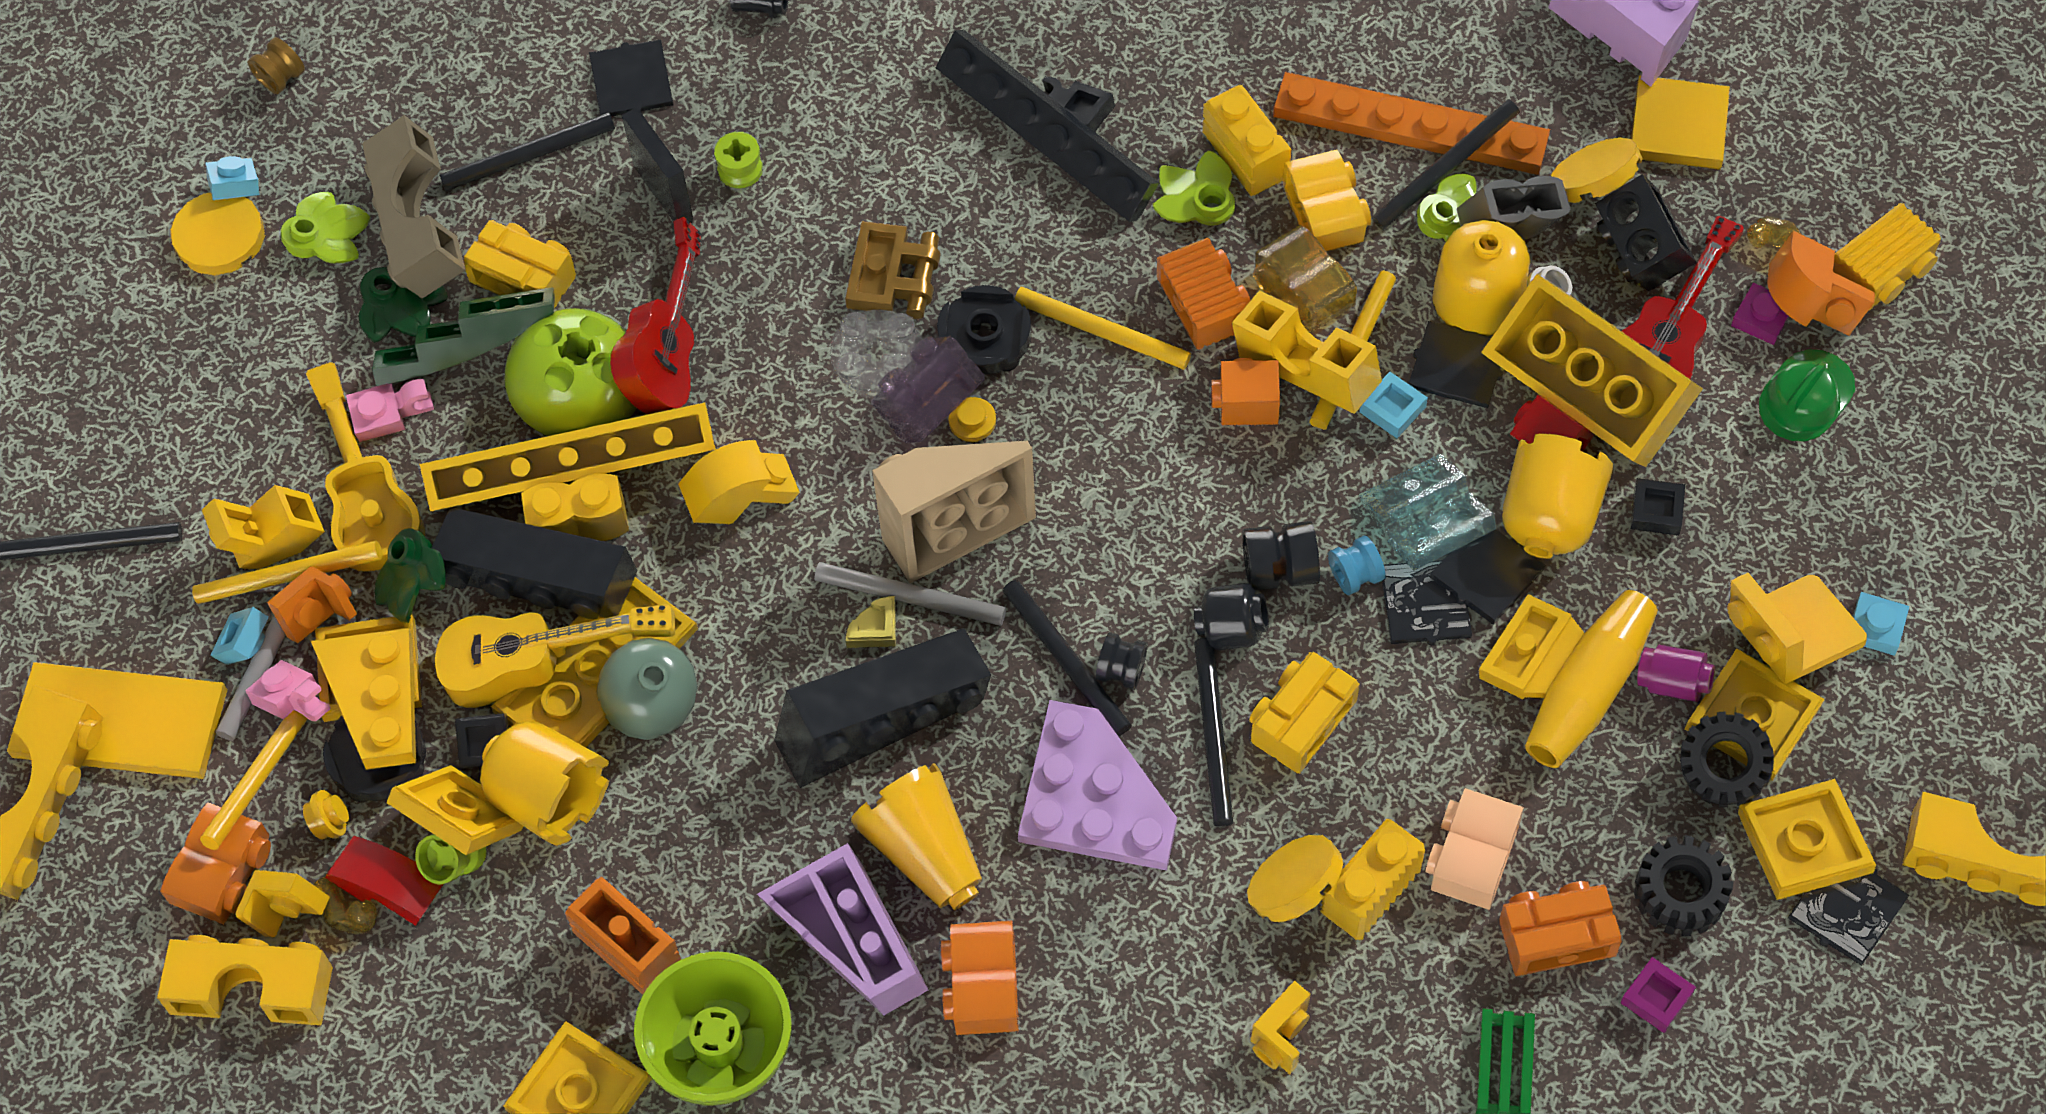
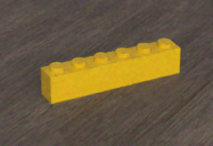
M704 402L419 465L430 511L522 492L541 483H564L591 474L610 473L711 451L716 448L706 403Z

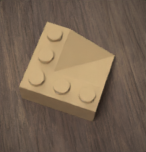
M1028 441L915 448L903 455L895 454L888 457L878 468L872 470L882 540L910 584L1036 518L1032 447Z

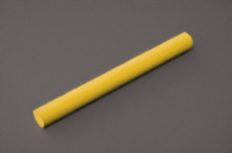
M1388 271L1379 272L1350 334L1368 341L1396 281V277ZM1320 397L1309 420L1310 424L1326 430L1337 405Z
M1022 286L1016 293L1014 300L1019 302L1022 307L1024 305L1027 309L1185 370L1190 361L1191 352Z
M373 541L194 585L192 587V594L195 602L202 604L292 582L310 566L323 573H328L382 559V549L378 541Z
M293 710L282 720L200 837V841L205 847L211 850L219 848L308 720L303 714Z

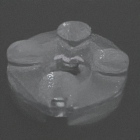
M869 310L861 313H849L841 320V327L835 332L831 341L830 357L834 374L838 380L840 378L843 383L848 385L850 391L867 398L890 397L901 392V387L907 385L912 379L914 382L920 375L924 365V346L921 334L916 329L912 317L904 313L888 310ZM875 346H882L884 350L890 351V354H883L881 361H872L871 354L866 353V351L871 350Z

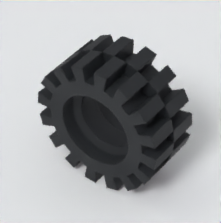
M1726 711L1716 712L1717 716L1709 718L1707 715L1700 719L1698 725L1695 727L1692 725L1688 730L1687 737L1681 745V770L1684 780L1687 781L1691 791L1702 797L1703 801L1709 804L1711 802L1719 804V807L1728 808V805L1737 804L1738 807L1741 804H1745L1751 798H1757L1761 794L1762 789L1767 787L1773 771V747H1771L1770 738L1766 731L1763 732L1759 728V724L1753 719L1749 721L1744 718V714L1736 712L1734 715H1726ZM1721 741H1733L1739 744L1747 754L1748 761L1745 770L1737 777L1730 779L1714 775L1706 763L1708 751L1713 745Z
M1676 836L1667 838L1664 846L1660 842L1652 846L1650 854L1646 853L1635 880L1634 896L1635 899H1640L1639 911L1642 915L1647 912L1651 915L1648 922L1655 928L1659 922L1666 925L1664 933L1673 935L1675 929H1681L1682 936H1691L1694 929H1697L1699 934L1707 931L1711 923L1715 925L1720 920L1733 890V881H1729L1732 874L1730 865L1723 867L1721 865L1724 855L1719 850L1711 855L1708 852L1711 844L1705 840L1702 841L1700 848L1693 846L1694 837L1685 836L1681 844H1678ZM1676 870H1684L1694 874L1702 884V896L1696 901L1689 903L1673 899L1664 888L1665 876Z

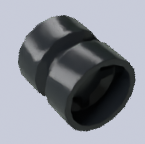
M1312 521L1284 524L1280 532H1275L1271 526L1242 530L1243 558L1247 583L1255 591L1277 589L1283 580H1286L1291 587L1319 583V552Z

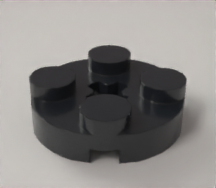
M991 285L969 287L961 291L960 298L954 300L951 304L948 301L942 307L938 317L939 345L946 356L947 362L953 368L962 369L969 373L987 375L1001 371H1011L1019 365L1021 357L1027 352L1031 342V319L1028 310L1024 305L1022 307L1019 302L1014 300V294L1001 287ZM981 323H989L991 330L995 331V333L981 337L973 333L972 330H979Z
M343 715L335 722V731L331 734L329 742L325 741L323 747V760L331 779L340 790L348 794L356 802L386 800L393 787L419 778L424 772L426 743L416 721V763L366 770Z

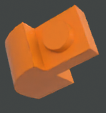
M1793 231L1769 263L1767 284L1772 298L1788 316L1805 327L1814 319L1849 336L1874 304L1875 292L1833 272L1835 250Z

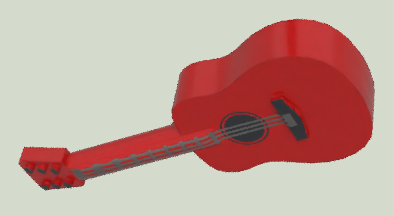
M1722 216L1716 217L1706 238V247L1676 299L1673 300L1661 296H1654L1648 299L1642 307L1639 318L1622 330L1627 336L1690 380L1694 369V354L1702 345L1707 327L1706 319L1703 315L1692 309L1723 253L1727 254L1744 231L1742 225Z
M685 217L674 220L675 245L678 247V252L666 300L655 299L633 308L629 315L627 331L616 342L611 353V373L617 387L636 408L648 415L680 408L686 404L690 394L689 356L694 345V334L681 313L694 260L700 254L701 233Z

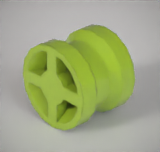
M745 132L728 133L718 140L715 145L714 156L718 165L717 171L720 180L732 188H746L756 183L761 177L763 169L757 140Z

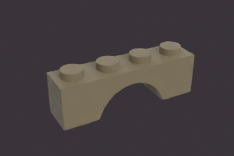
M403 115L362 143L366 159L364 169L372 185L374 194L372 204L380 220L382 230H380L379 235L387 251L389 260L387 265L388 273L399 287H406L419 297L424 298L464 272L465 266L458 237L429 215L420 217L423 195L441 168L433 137Z

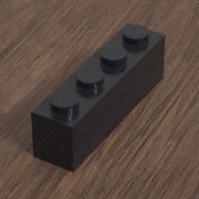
M450 507L432 546V549L438 550L443 558L445 583L451 587L465 589L467 586L484 589L490 595L501 599H509L510 596L527 599L532 604L544 609H553L554 606L570 609L577 615L592 620L597 619L598 616L609 618L619 615L638 571L626 546Z

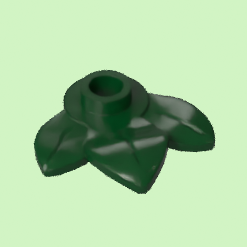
M387 267L374 268L368 271L360 282V294L364 303L358 314L359 324L364 334L374 343L382 340L391 331V328L405 335L416 337L418 326L430 325L429 306L443 303L448 299V294L445 288L441 286L426 297L421 298L408 288L399 287L390 277ZM380 284H388L391 285V288L385 291L378 290L375 286Z
M411 528L400 531L391 541L388 547V560L379 571L374 590L376 605L382 606L387 604L389 612L401 622L409 623L420 589L440 591L445 588V568L440 552L432 549L431 542L425 538L423 533Z

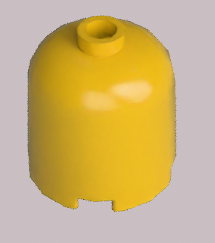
M1481 220L1466 223L1450 235L1441 251L1432 296L1437 314L1448 326L1454 328L1457 326L1465 331L1476 332L1485 336L1494 335L1527 288L1530 256L1525 241L1515 230L1499 222Z
M1536 434L1534 442L1531 444L1526 443L1525 440L1519 441L1503 504L1502 521L1510 536L1524 546L1525 552L1534 557L1548 559L1552 558L1553 554L1559 555L1575 552L1589 541L1613 470V463L1606 454L1599 452L1596 459L1580 451L1581 441L1560 435Z
M535 721L514 724L500 734V736L493 737L486 745L482 755L483 764L480 783L486 799L493 806L555 846L571 840L572 837L567 831L575 825L578 819L586 824L590 821L600 806L609 784V780L601 776L602 768L609 764L607 759Z

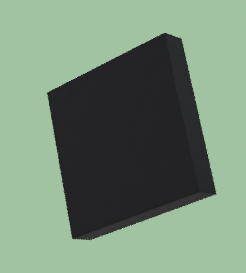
M635 108L623 114L622 119L634 168L673 222L685 217L692 223L693 214L683 169L640 110Z

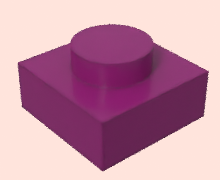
M1753 282L1738 308L1731 326L1775 345L1790 316L1777 305L1769 289Z
M1652 957L1623 995L1620 1003L1665 1033L1692 997L1696 987Z

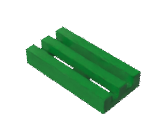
M1482 1009L1476 1114H1531L1535 1013H1524V1016L1514 1015V1011L1504 1010L1503 1014L1493 1013V1009ZM1492 1026L1502 1027L1498 1104L1488 1103ZM1513 1028L1522 1029L1519 1106L1510 1105Z

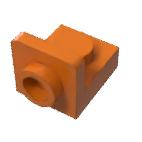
M312 566L267 602L286 637L296 643L301 642L334 613L348 621L357 615L349 600L352 592L345 581L334 573L329 576Z

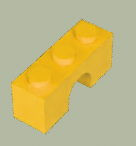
M1260 290L1232 322L1240 358H1252L1256 361L1278 360L1280 378L1353 414L1358 411L1382 382L1375 345L1338 327L1322 342L1311 335L1303 326L1298 308Z
M191 935L188 937V940H169L157 999L170 1015L220 1018L223 1003L229 991L240 983L256 981L263 984L259 1005L271 1022L322 1026L333 967L323 950H320L316 945L306 942H292L289 944V947L269 946L264 941L252 938L240 939L238 944L219 943L215 938L205 935Z

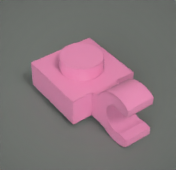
M417 379L404 384L397 393L393 384L389 383L346 395L354 432L359 442L405 430L403 418L434 410L431 393L427 391L424 379Z
M280 660L275 666L266 670L262 677L245 690L252 705L281 719L286 718L295 710L309 720L317 721L331 709L329 704L322 702L316 697L322 689L316 683L313 675L283 660Z

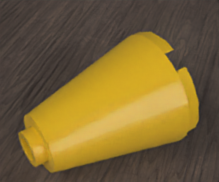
M933 763L929 769L924 765L905 774L879 792L882 797L876 802L878 806L873 810L866 802L853 814L851 822L855 828L939 908L950 904L953 910H957L978 896L979 892L975 886L981 882L982 877L942 773L936 764Z

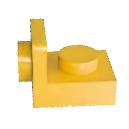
M255 870L236 910V917L263 936L275 937L285 916L298 918L300 913L322 915L330 896L297 873Z
M1296 981L1253 1024L1250 1040L1254 1044V1053L1263 1063L1272 1069L1280 1066L1288 1074H1291L1297 1067L1300 1053L1283 1036L1289 1040L1293 1039L1310 1018L1306 1013L1310 993Z

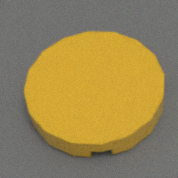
M1619 137L1602 140L1571 154L1558 164L1551 173V176L1563 181L1568 202L1578 203L1582 201L1580 195L1591 192L1593 198L1602 197L1623 186L1635 176L1638 171L1636 163H1642V156L1636 143L1631 139Z
M211 192L201 194L187 202L176 214L171 227L172 245L181 261L185 262L195 272L208 275L231 273L243 267L242 262L246 261L250 256L253 259L257 255L265 238L262 217L251 200L246 197L213 200Z
M1307 835L1292 840L1276 850L1255 872L1247 890L1249 904L1260 917L1264 919L1267 916L1271 922H1284L1303 915L1320 903L1323 896L1319 892L1325 888L1327 883L1333 888L1338 882L1343 867L1341 853L1332 841L1323 835Z

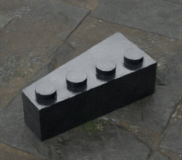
M963 628L788 689L774 741L799 788H802L957 712L964 713L974 709L984 699L992 675L967 631Z

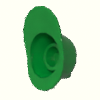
M1814 349L1796 352L1781 365L1764 387L1759 398V414L1765 426L1779 437L1789 441L1804 442L1818 438L1831 427L1849 404L1855 392V377L1850 367L1832 353Z

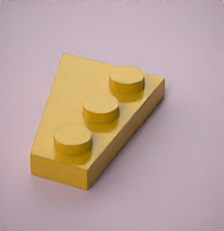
M409 628L311 641L365 769L416 763L413 638Z

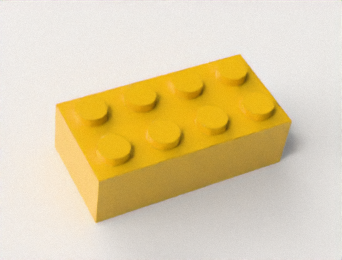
M1538 274L1533 278L1481 352L1627 458L1644 467L1648 466L1703 390L1698 384Z

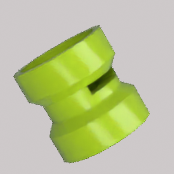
M431 834L419 842L415 861L418 870L425 879L431 883L441 885L479 869L486 858V847L465 855L436 835Z

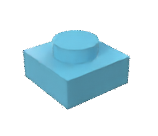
M228 156L215 162H206L207 180L213 200L259 195L258 178L252 158L242 159L236 156Z
M1389 372L1360 407L1359 413L1395 438H1398L1426 408L1428 397L1392 372Z
M1861 592L1856 603L1853 618L1867 634L1864 647L1895 656L1900 645L1910 606Z
M254 607L231 613L210 656L227 665L252 658L263 644L265 635L262 633V630L269 616Z

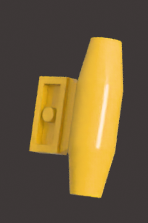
M1625 590L1585 633L1572 618V614L1529 594L1526 596L1480 666L1479 679L1521 699L1525 697L1544 698L1525 744L1526 751L1533 759L1547 767H1560L1599 725L1637 665L1657 615L1656 605L1647 596L1634 590Z

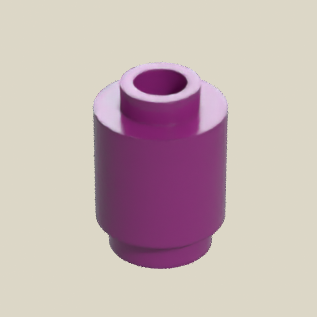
M1660 644L1657 645L1656 649L1645 647L1639 662L1637 684L1641 687H1647L1649 693L1698 702L1702 693L1710 694L1712 690L1715 665L1708 664V655L1704 652Z

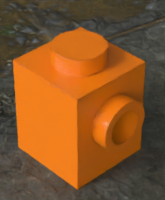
M1237 358L1233 361H1221L1220 380H1211L1212 408H1221V425L1278 424L1280 408L1278 360L1256 361L1252 358Z

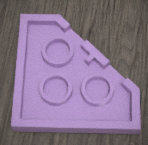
M1049 700L1018 831V842L1167 871L1177 826L1176 815L1099 709Z

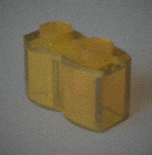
M1299 225L1255 252L1253 275L1259 287L1265 293L1273 292L1279 300L1298 308L1300 320L1310 333L1356 305L1357 286L1348 272L1334 258L1327 254L1317 238L1304 226Z

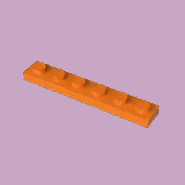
M1288 72L1284 73L1273 115L1276 118L1445 154L1488 117L1482 114ZM1510 121L1467 159L1539 175L1550 129Z

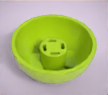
M578 308L554 311L549 317L527 328L517 337L512 345L505 366L506 393L516 413L530 427L546 436L629 419L637 408L617 387L610 366L612 349L616 342L626 333V330L616 321L601 313Z
M705 952L691 955L677 961L662 971L643 994L634 1021L636 1050L640 1061L651 1078L661 1088L678 1099L706 1106L737 1102L762 1088L781 1066L791 1038L792 1022L790 1007L785 992L776 978L766 968L752 959L729 952ZM732 1034L731 1042H729V1037ZM707 1046V1047H710V1048H718V1050H716V1051H711V1050H708V1049L706 1050L705 1047Z

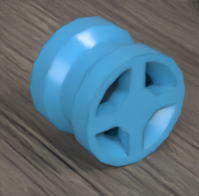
M1365 535L1355 539L1353 545L1347 549L1337 547L1328 552V561L1332 574L1342 591L1348 596L1358 592L1361 585L1366 582L1376 584L1385 579L1386 573L1381 556L1374 543Z

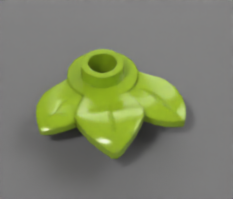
M1210 150L1206 151L1200 158L1195 171L1162 165L1159 170V183L1165 196L1159 198L1153 204V209L1166 220L1177 223L1193 220L1209 226L1225 223L1231 218L1235 209V199L1229 191L1232 182L1230 167L1219 155ZM1215 203L1218 207L1210 208L1205 205Z
M1467 174L1448 176L1438 184L1435 194L1428 195L1422 200L1417 209V223L1420 230L1426 236L1433 239L1443 238L1446 242L1453 231L1461 227L1456 209L1476 193L1475 178Z
M331 192L314 193L298 203L296 216L289 218L283 223L281 227V241L290 254L299 258H310L316 255L328 263L354 261L359 258V253L351 239L368 226L370 215L355 205H336L334 195Z

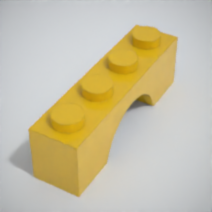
M33 685L13 728V731L23 740L30 753L32 763L30 782L17 804L0 816V894L16 900L19 899L23 890L30 887L37 875V860L45 843L51 841L55 836L60 822V810L67 796L72 795L78 787L81 778L80 767L88 750H92L97 745L102 732L101 722L103 717L88 703L37 685Z
M1922 792L1912 811L1903 866L1915 868L1919 875L1926 878L1943 879L1950 877L1965 881L1970 888L1980 892L1991 893L2000 890L2019 895L2020 900L2027 904L2046 906V855L2024 856L2003 848L1983 829L1974 804Z

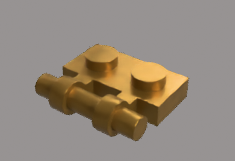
M862 221L845 297L846 308L892 314L895 298L905 299L908 302L906 315L912 319H922L926 305H929L932 301L934 287L930 283L932 273L938 268L941 256L940 251L937 249L939 236L933 232H924L921 235L920 244L907 242V226ZM902 264H911L915 267L913 279L900 277Z

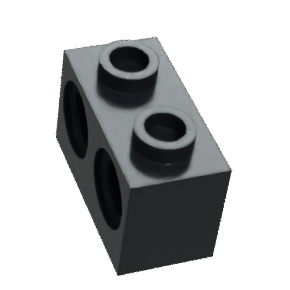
M1641 174L1595 203L1602 217V220L1597 222V226L1610 246L1614 244L1617 246L1621 256L1615 259L1629 283L1636 280L1647 291H1651L1697 263L1659 189L1644 174ZM1639 210L1637 217L1632 222L1626 224L1629 215ZM1658 247L1654 257L1644 261L1646 254L1651 249Z

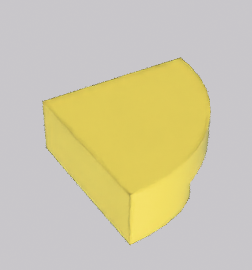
M895 596L883 597L873 601L870 607L866 608L855 620L851 621L846 634L847 648L896 646Z

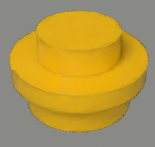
M964 398L955 403L949 412V426L956 437L967 442H978L993 432L996 426V413L993 406L982 398Z
M320 790L312 794L310 801L303 806L305 822L317 838L322 840L327 837L336 839L345 834L349 813L345 803L339 796L331 795L325 790Z

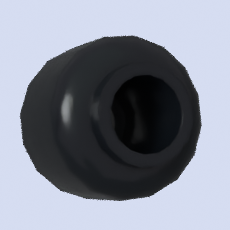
M1248 583L1209 588L1204 593L1202 606L1194 607V624L1197 634L1199 636L1205 635L1208 643L1215 650L1256 645L1260 641L1261 634L1269 629V614L1265 596L1263 593L1257 594Z

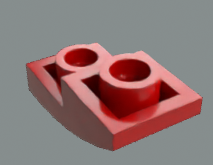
M357 836L352 837L325 876L326 879L366 905L373 898L415 926L443 886V884H434L425 879L418 870L416 861L385 846Z

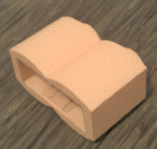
M1466 788L1459 802L1450 800L1441 829L1447 830L1449 833L1444 846L1434 843L1425 870L1426 873L1433 875L1431 891L1490 910L1519 829L1524 807Z

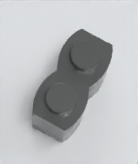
M1536 176L1524 183L1510 179L1492 181L1456 209L1461 226L1481 220L1499 222L1515 230L1523 240L1538 236L1571 211L1563 181L1553 176Z

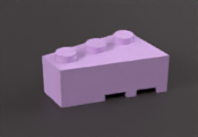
M1551 0L1549 9L1588 39L1595 35L1612 48L1610 52L1611 57L1619 63L1625 59L1643 72L1641 80L1651 87L1687 39L1700 0Z
M848 843L757 894L783 923L883 1016L929 990L865 868Z

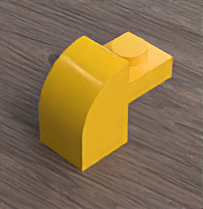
M756 440L739 441L715 449L697 461L678 483L693 523L732 524L751 502L788 504L800 493L784 454L761 453Z
M277 485L269 489L250 507L214 498L202 509L209 528V536L216 548L233 552L239 568L261 569L301 553L325 532L309 494Z

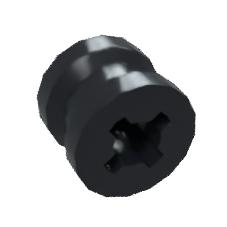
M1109 632L1100 652L1096 669V680L1108 682L1111 679L1118 680L1123 683L1125 688L1135 690L1144 668L1148 643L1140 640L1133 643L1122 641L1118 634Z

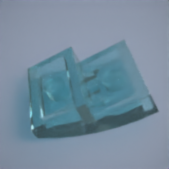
M1441 453L1359 494L1360 502L1385 539L1413 571L1497 529L1494 514L1469 492L1466 476Z

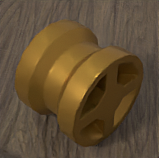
M277 37L267 43V50L262 55L255 54L247 61L249 69L256 79L276 95L286 88L287 80L291 77L297 78L305 72V67L300 57L287 43Z

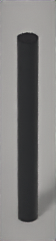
M1507 99L1371 216L1372 221L1382 231L1385 230L1520 113L1517 105L1510 99Z
M608 112L439 174L445 191H449L615 130V126Z
M180 522L0 541V560L182 541V526Z
M1017 579L1006 584L1002 590L1092 707L1099 709L1118 737L1127 732L1132 724Z
M1200 638L1194 642L1213 824L1216 827L1230 826L1234 821L1215 649L1208 643L1207 638Z

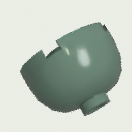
M643 638L630 641L611 654L601 669L596 692L601 708L606 714L605 717L612 727L628 737L650 740L658 738L660 735L668 734L682 726L695 705L698 685L694 667L682 650L668 641Z

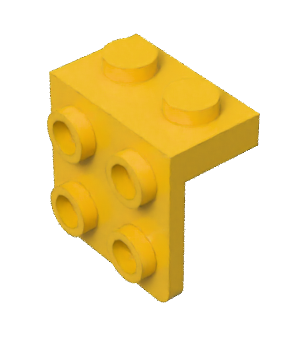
M1749 573L1731 580L1730 603L1727 605L1729 618L1784 685L1847 656L1866 645L1867 634L1822 580L1815 575L1804 576L1768 594L1763 591Z

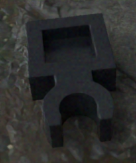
M1047 76L1042 80L1045 91L1049 93L1048 96L1094 132H1096L1115 107L1112 93L1076 80L1069 89L1063 88L1057 78Z

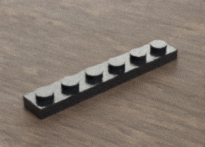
M954 30L935 68L1128 222L1140 219L1159 182L966 30Z

